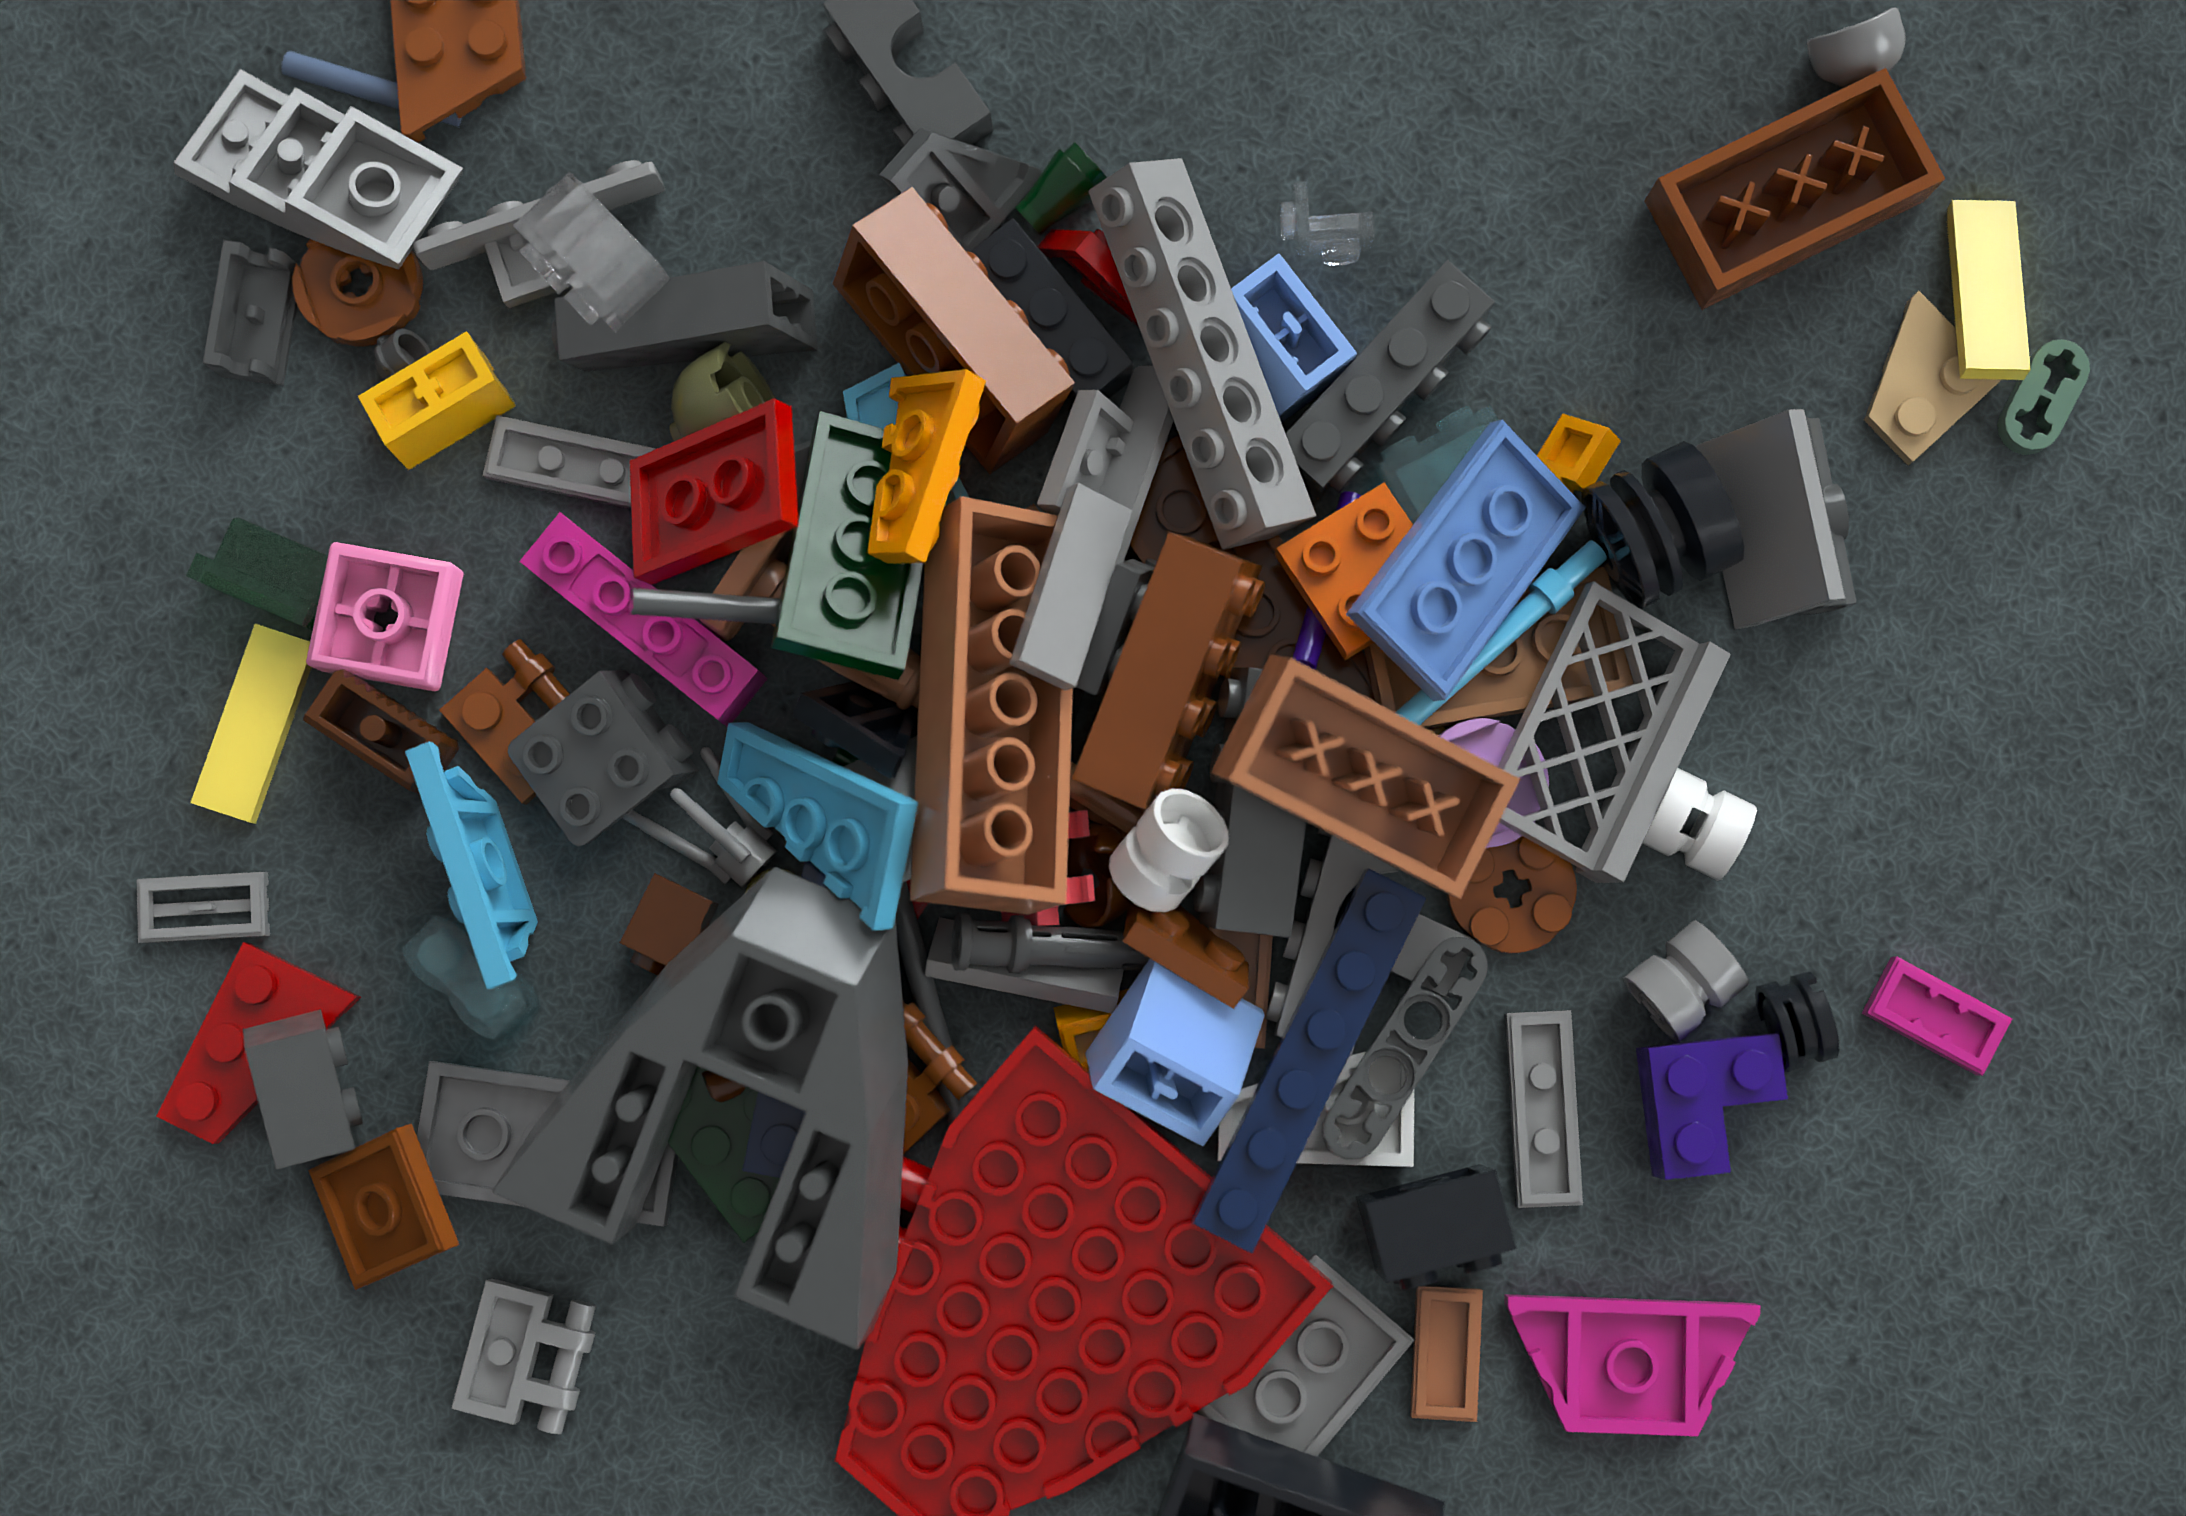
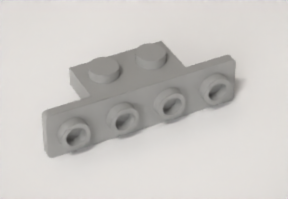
M637 160L625 161L610 167L606 171L605 177L584 184L580 181H567L557 184L547 190L546 197L525 204L520 201L498 204L486 212L487 217L466 224L459 221L439 224L428 230L427 237L416 240L412 244L416 256L429 270H435L487 252L503 303L508 308H512L626 269L607 211L665 191V187L653 162L642 164Z
M1137 366L1133 370L1120 409L1099 390H1078L1037 505L1048 514L1059 515L1067 488L1080 483L1133 510L1116 564L1124 562L1173 423V417L1154 366Z

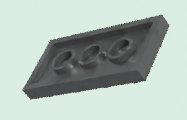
M429 1061L417 1138L439 1194L522 1206L491 1191L539 1118L571 1080ZM668 1143L637 1223L657 1226L668 1225L678 1161L677 1154Z

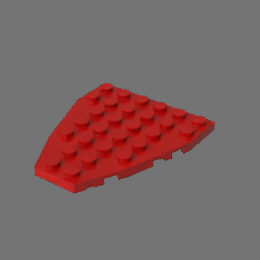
M1035 1025L950 1123L936 1160L898 1249L897 1271L875 1327L865 1340L835 1461L898 1516H1009L1010 1511L1045 1496L1048 1500L1075 1488L1141 1448L1142 1443L1173 1425L1175 1427L1180 1426L1190 1420L1196 1411L1227 1393L1230 1396L1246 1387L1331 1290L1333 1283L1268 1225H1266L1253 1253H1250L1191 1223L1190 1221L1212 1177L1136 1111L1094 1090L1089 1071Z

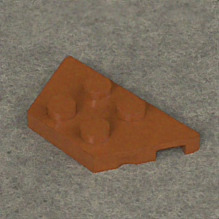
M390 0L401 134L419 143L426 139L423 131L454 113L460 119L480 107L483 100L488 96L502 94L526 80L519 0Z

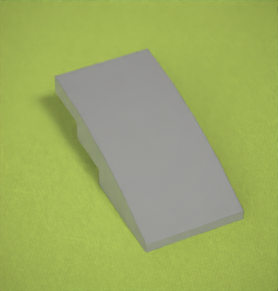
M241 69L173 162L175 175L243 210L332 248L398 270L414 248L412 243L420 239L463 174V168L352 106L344 115L296 87L288 96Z

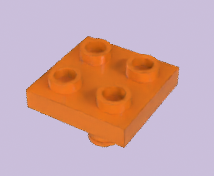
M1385 482L1278 546L1275 551V557L1344 660L1374 643L1346 613L1413 526V523Z

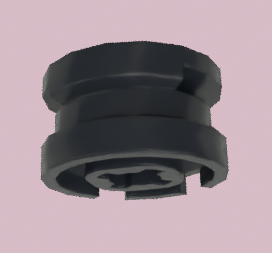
M1810 971L1791 976L1789 984L1780 986L1774 981L1756 987L1755 999L1761 1021L1765 1020L1768 1034H1779L1784 1072L1803 1068L1807 1059L1814 1058L1817 1062H1824L1837 1058L1839 1054V1037L1830 1004L1824 990L1813 992L1810 985L1817 983V979Z

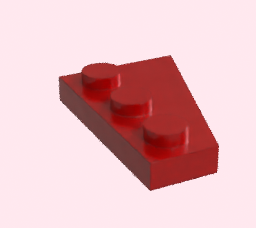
M243 942L156 1117L211 1144H219L259 1103L244 1048L243 1029L321 1010L327 1030L344 1013L346 1014L361 996L255 945Z

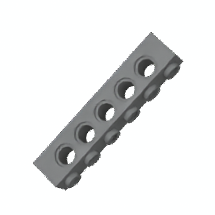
M1182 158L1127 164L1088 192L1222 550L1273 538L1316 517V513Z

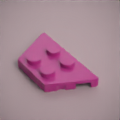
M1505 1294V1306L1557 1418L1566 1432L1698 1436L1712 1410V1400L1717 1390L1725 1385L1736 1363L1733 1359L1751 1325H1756L1760 1317V1305L1756 1303Z

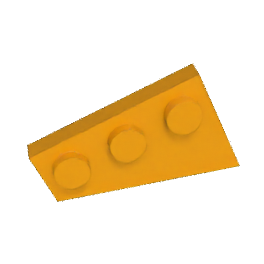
M967 369L891 378L889 398L898 402L895 424L891 423L884 427L882 448L891 452L889 472L882 477L876 486L868 554L887 564L926 562L929 551L934 547L939 536V521L949 491L953 488L959 476V461L969 431L973 428L979 416V401L986 380Z

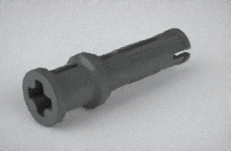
M958 912L953 924L951 954L953 968L957 971H966L969 965L1006 966L1008 973L1019 974L1021 971H1026L1029 965H1050L1074 968H1110L1141 972L1150 958L1124 943V931L1037 926L1031 925L1029 919H1024L1020 915H1012L1009 921L971 919L969 913Z

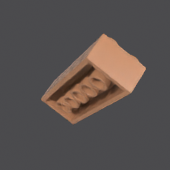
M962 496L946 505L943 509L939 521V536L934 547L929 551L924 572L915 801L918 802L913 827L910 900L1027 915L1066 904L1073 688L1065 691L1009 664L1058 515Z

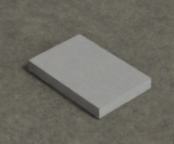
M1804 409L1786 410L1696 445V448L1707 459L1719 477L1732 503L1744 542V559L1738 564L1723 570L1735 629L1757 626L1845 599Z
M1314 1253L1308 1261L1332 1281L1333 1287L1246 1387L1230 1396L1228 1393L1198 1410V1412L1206 1418L1317 1457L1414 1342V1339Z

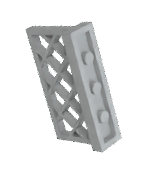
M1596 582L1586 583L1498 765L1500 769L1516 777L1530 774L1540 810L1521 816L1506 807L1499 823L1577 866L1575 872L1595 883L1624 882L1731 654L1712 642L1699 644ZM1596 605L1614 614L1621 641L1595 648L1588 621ZM1633 626L1645 633L1635 636ZM1655 638L1675 650L1665 673L1648 679L1638 643ZM1579 643L1581 653L1573 655V652L1577 644ZM1624 648L1634 684L1608 692L1598 655ZM1584 660L1594 697L1568 705L1561 677L1567 665ZM1658 684H1659V686H1658V688H1657V690H1656V692H1655V694H1654V696H1653V692H1652L1651 686H1655V685H1658ZM1637 691L1644 714L1643 720L1638 730L1621 735L1611 699ZM1552 699L1554 709L1545 712ZM1597 704L1608 740L1581 748L1571 712ZM1557 717L1568 753L1541 761L1533 736L1540 722ZM1632 741L1628 751L1626 752L1624 743ZM1610 748L1617 769V775L1611 787L1594 792L1584 756ZM1523 757H1525L1527 766L1518 769ZM1570 761L1581 797L1554 805L1543 769ZM1605 798L1601 808L1599 809L1597 800ZM1583 805L1590 831L1582 848L1579 849L1564 840L1557 813ZM1543 818L1546 829L1532 821Z

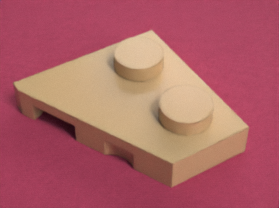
M1918 291L1907 301L1902 322L1894 344L1889 350L1882 370L1881 380L1877 391L1873 394L1864 421L1907 465H1910L2001 380L1960 379L1956 328Z

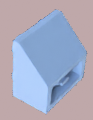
M1278 253L1231 288L1282 423L1327 390L1355 360L1357 352Z
M1149 959L1085 1052L1093 1089L1203 1147L1240 1094L1265 1016L1263 1009L1243 998L1233 1009L1154 960Z

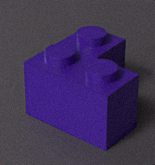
M1755 1034L1636 1048L1653 1177L1669 1180L1731 1173L1723 1106L1788 1099L1779 1034Z

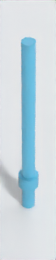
M1589 540L1557 570L1548 568L1529 585L1530 593L1509 612L1446 700L1433 701L1421 689L1395 713L1420 726L1547 612L1556 614L1574 598L1573 589L1607 560L1604 550L1596 542Z

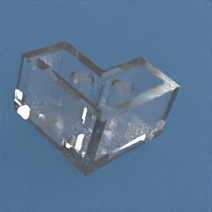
M571 172L565 175L513 225L527 242L519 250L522 256L558 294H561L567 287L571 289L564 298L591 326L601 318L616 332L670 280L662 265Z

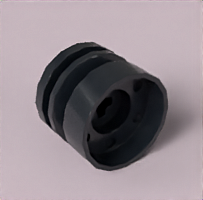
M1685 441L1647 458L1641 464L1643 485L1633 474L1622 470L1610 478V486L1602 481H1598L1581 492L1582 504L1586 507L1583 512L1591 540L1596 542L1607 556V560L1602 563L1603 567L1614 580L1623 596L1640 609L1657 602L1660 592L1671 596L1683 588L1681 566L1691 577L1702 581L1738 564L1744 559V542L1732 503L1719 477L1707 459L1694 445Z

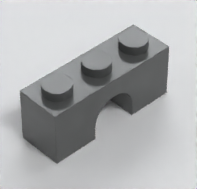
M827 0L823 3L830 25L823 30L825 38L842 62L852 57L862 70L864 76L859 78L857 82L873 108L879 112L887 107L894 116L899 126L894 128L892 132L901 148L907 144L920 128L973 145L993 131L991 112L956 62L940 73L927 78H916L907 75L896 65V59L900 50L908 42L924 32L921 13L912 0Z

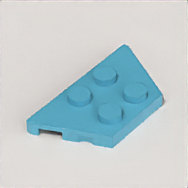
M427 742L409 749L405 752L430 822V826L427 827L428 843L435 857L444 863L452 886L448 889L450 907L455 917L465 924L486 988L490 990L514 981L517 974L510 962L525 956L529 946L528 937L534 933L538 920L497 802L484 789H479L471 777L459 766L444 771L440 762L439 748L433 742Z

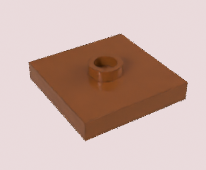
M412 1123L389 1131L308 1170L355 1290L459 1245Z

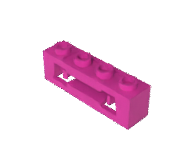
M559 512L519 561L726 727H728V723H732L768 679L757 668L695 619L630 614L629 597L631 588H656L651 584L634 578V571L561 512Z

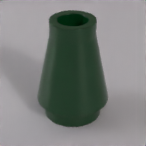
M1074 142L1064 152L1058 148L1025 198L1015 208L1041 235L1048 227L1092 201L1088 191L1105 180L1107 176Z

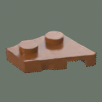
M1135 903L1127 909L1123 935L1124 943L1233 1009L1236 1007L1248 990L1249 963L1238 948L1230 942L1217 937L1207 927L1200 924L1180 904L1175 909L1167 912L1149 911Z

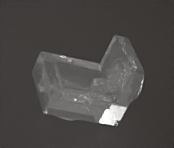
M1306 181L1293 182L1290 196L1291 201L1280 202V225L1282 240L1294 239L1295 258L1322 256L1324 264L1345 265L1360 260V253L1370 252L1374 240L1372 212L1309 216Z

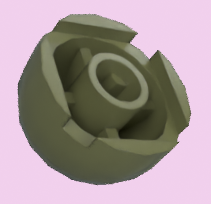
M724 342L704 353L683 369L674 383L671 410L674 422L670 424V433L674 441L775 398L762 374L742 351L730 357L727 353L731 344Z

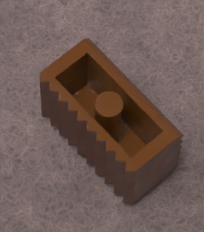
M344 669L333 672L305 713L303 721L407 790L418 794L420 793L405 751L427 742H433L439 748L440 762L445 771L459 750L457 740L437 730L436 726L416 716V713L406 709V706L397 703L395 699L386 696L384 692L376 689L374 685L365 682L361 677Z

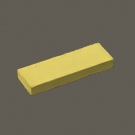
M1952 200L1947 209V228L1960 379L2024 380L2031 368L2015 201Z
M254 624L191 800L192 804L256 824L312 668L306 662L310 641Z

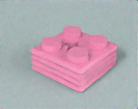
M338 542L332 543L328 553L306 659L307 664L322 672L333 673L334 671L344 669L366 680L434 692L438 691L442 683L463 580V571L451 562ZM389 603H391V608L398 612V617L395 624H388L386 631L383 632V627L374 623V616L376 612H386L389 608Z

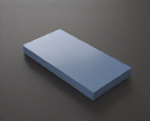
M1503 420L1490 422L1346 614L1433 701L1446 700L1586 507Z

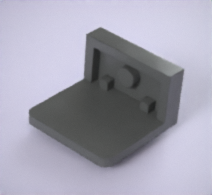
M627 670L598 671L513 739L508 746V754L513 763L569 841L576 846L590 844L658 789L680 786L699 772L689 757L693 754V749L688 739L677 727L664 723L653 707L656 703V697L651 688L640 676L635 673L629 674Z

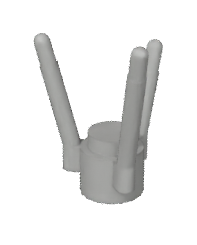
M704 747L701 749L700 755L717 782L721 763L709 747ZM674 788L670 794L671 798L715 839L709 849L717 858L634 810L623 817L624 820L638 827L641 831L710 870L724 885L732 878L739 886L744 888L757 875L758 869L761 866L765 867L777 853L767 842L774 833L768 828H764L723 788H721L745 824V829L736 821L725 829L679 788Z

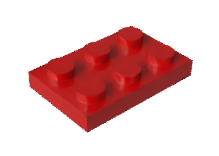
M775 398L630 460L634 578L653 585L799 527L791 406Z

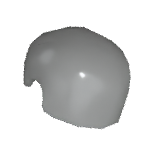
M1891 8L1856 25L1808 40L1809 59L1814 71L1822 80L1840 87H1847L1884 68L1889 73L1899 62L1903 54L1906 34L1899 10Z

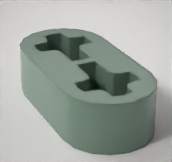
M2064 339L2052 340L2036 350L2030 357L2031 370L2024 380H2018L1997 424L1999 437L2003 444L2011 451L2022 455L2035 454L2053 444L2060 435L2088 380L2090 372L2089 358L2085 351L2075 342ZM2058 356H2062L2067 360L2064 370L2072 375V378L2062 379L2049 392L2044 387L2050 377L2051 370L2043 365V362H2051ZM2038 402L2044 406L2037 418L2036 424L2044 430V433H2036L2030 438L2025 439L2020 435L2023 425L2015 420V417H2023Z

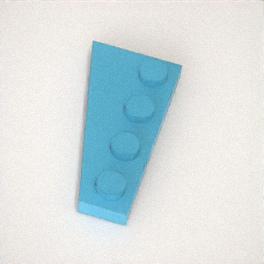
M749 722L728 723L717 784L764 828L774 827L787 841L785 848L800 862L811 861L826 876L823 884L839 899L850 898L860 907L862 911L859 918L873 931L893 929L918 802Z

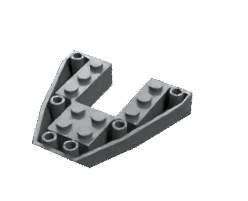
M774 867L663 968L539 1118L491 1192L613 1244L636 1226L697 1066L806 1111V1114L734 1297L857 1350L873 1331L897 1271L908 1057L896 919L894 920L893 929L873 931L859 918L862 909L850 898L839 899L830 889Z

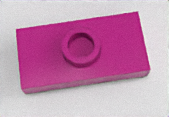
M1897 956L1889 959L1862 1011V1014L1978 1076L1984 1075L2012 1021L2011 1017Z

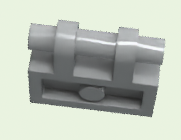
M493 1278L486 1280L451 1409L515 1425L520 1422L525 1401L543 1405L537 1429L547 1433L562 1434L568 1410H575L580 1389L575 1387L583 1353L591 1352L595 1332L590 1330L596 1305L585 1301L571 1300L565 1323H558L547 1320L554 1294ZM541 1343L558 1347L549 1381L532 1377Z

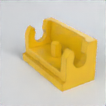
M467 331L358 396L384 445L408 470L494 420L497 415L500 416L516 406L505 387L494 374V368Z

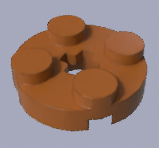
M310 239L306 244L309 249L302 257L300 266L298 264L295 265L292 287L299 310L310 324L335 343L356 347L376 345L377 339L380 336L392 335L396 330L403 329L419 312L420 298L423 291V276L419 261L413 250L398 270L345 253ZM360 268L366 276H373V283L368 286V292L364 295L357 297L353 292L344 294L343 286L352 282L351 271Z
M1521 836L1508 844L1486 848L1462 897L1457 898L1447 894V901L1457 925L1468 936L1475 939L1476 943L1499 953H1522L1547 944L1560 930L1568 925L1576 901L1577 884L1570 862ZM1506 870L1513 871L1517 880H1527L1529 892L1520 895L1522 906L1510 908L1507 898L1496 899L1494 886L1503 883L1502 872Z

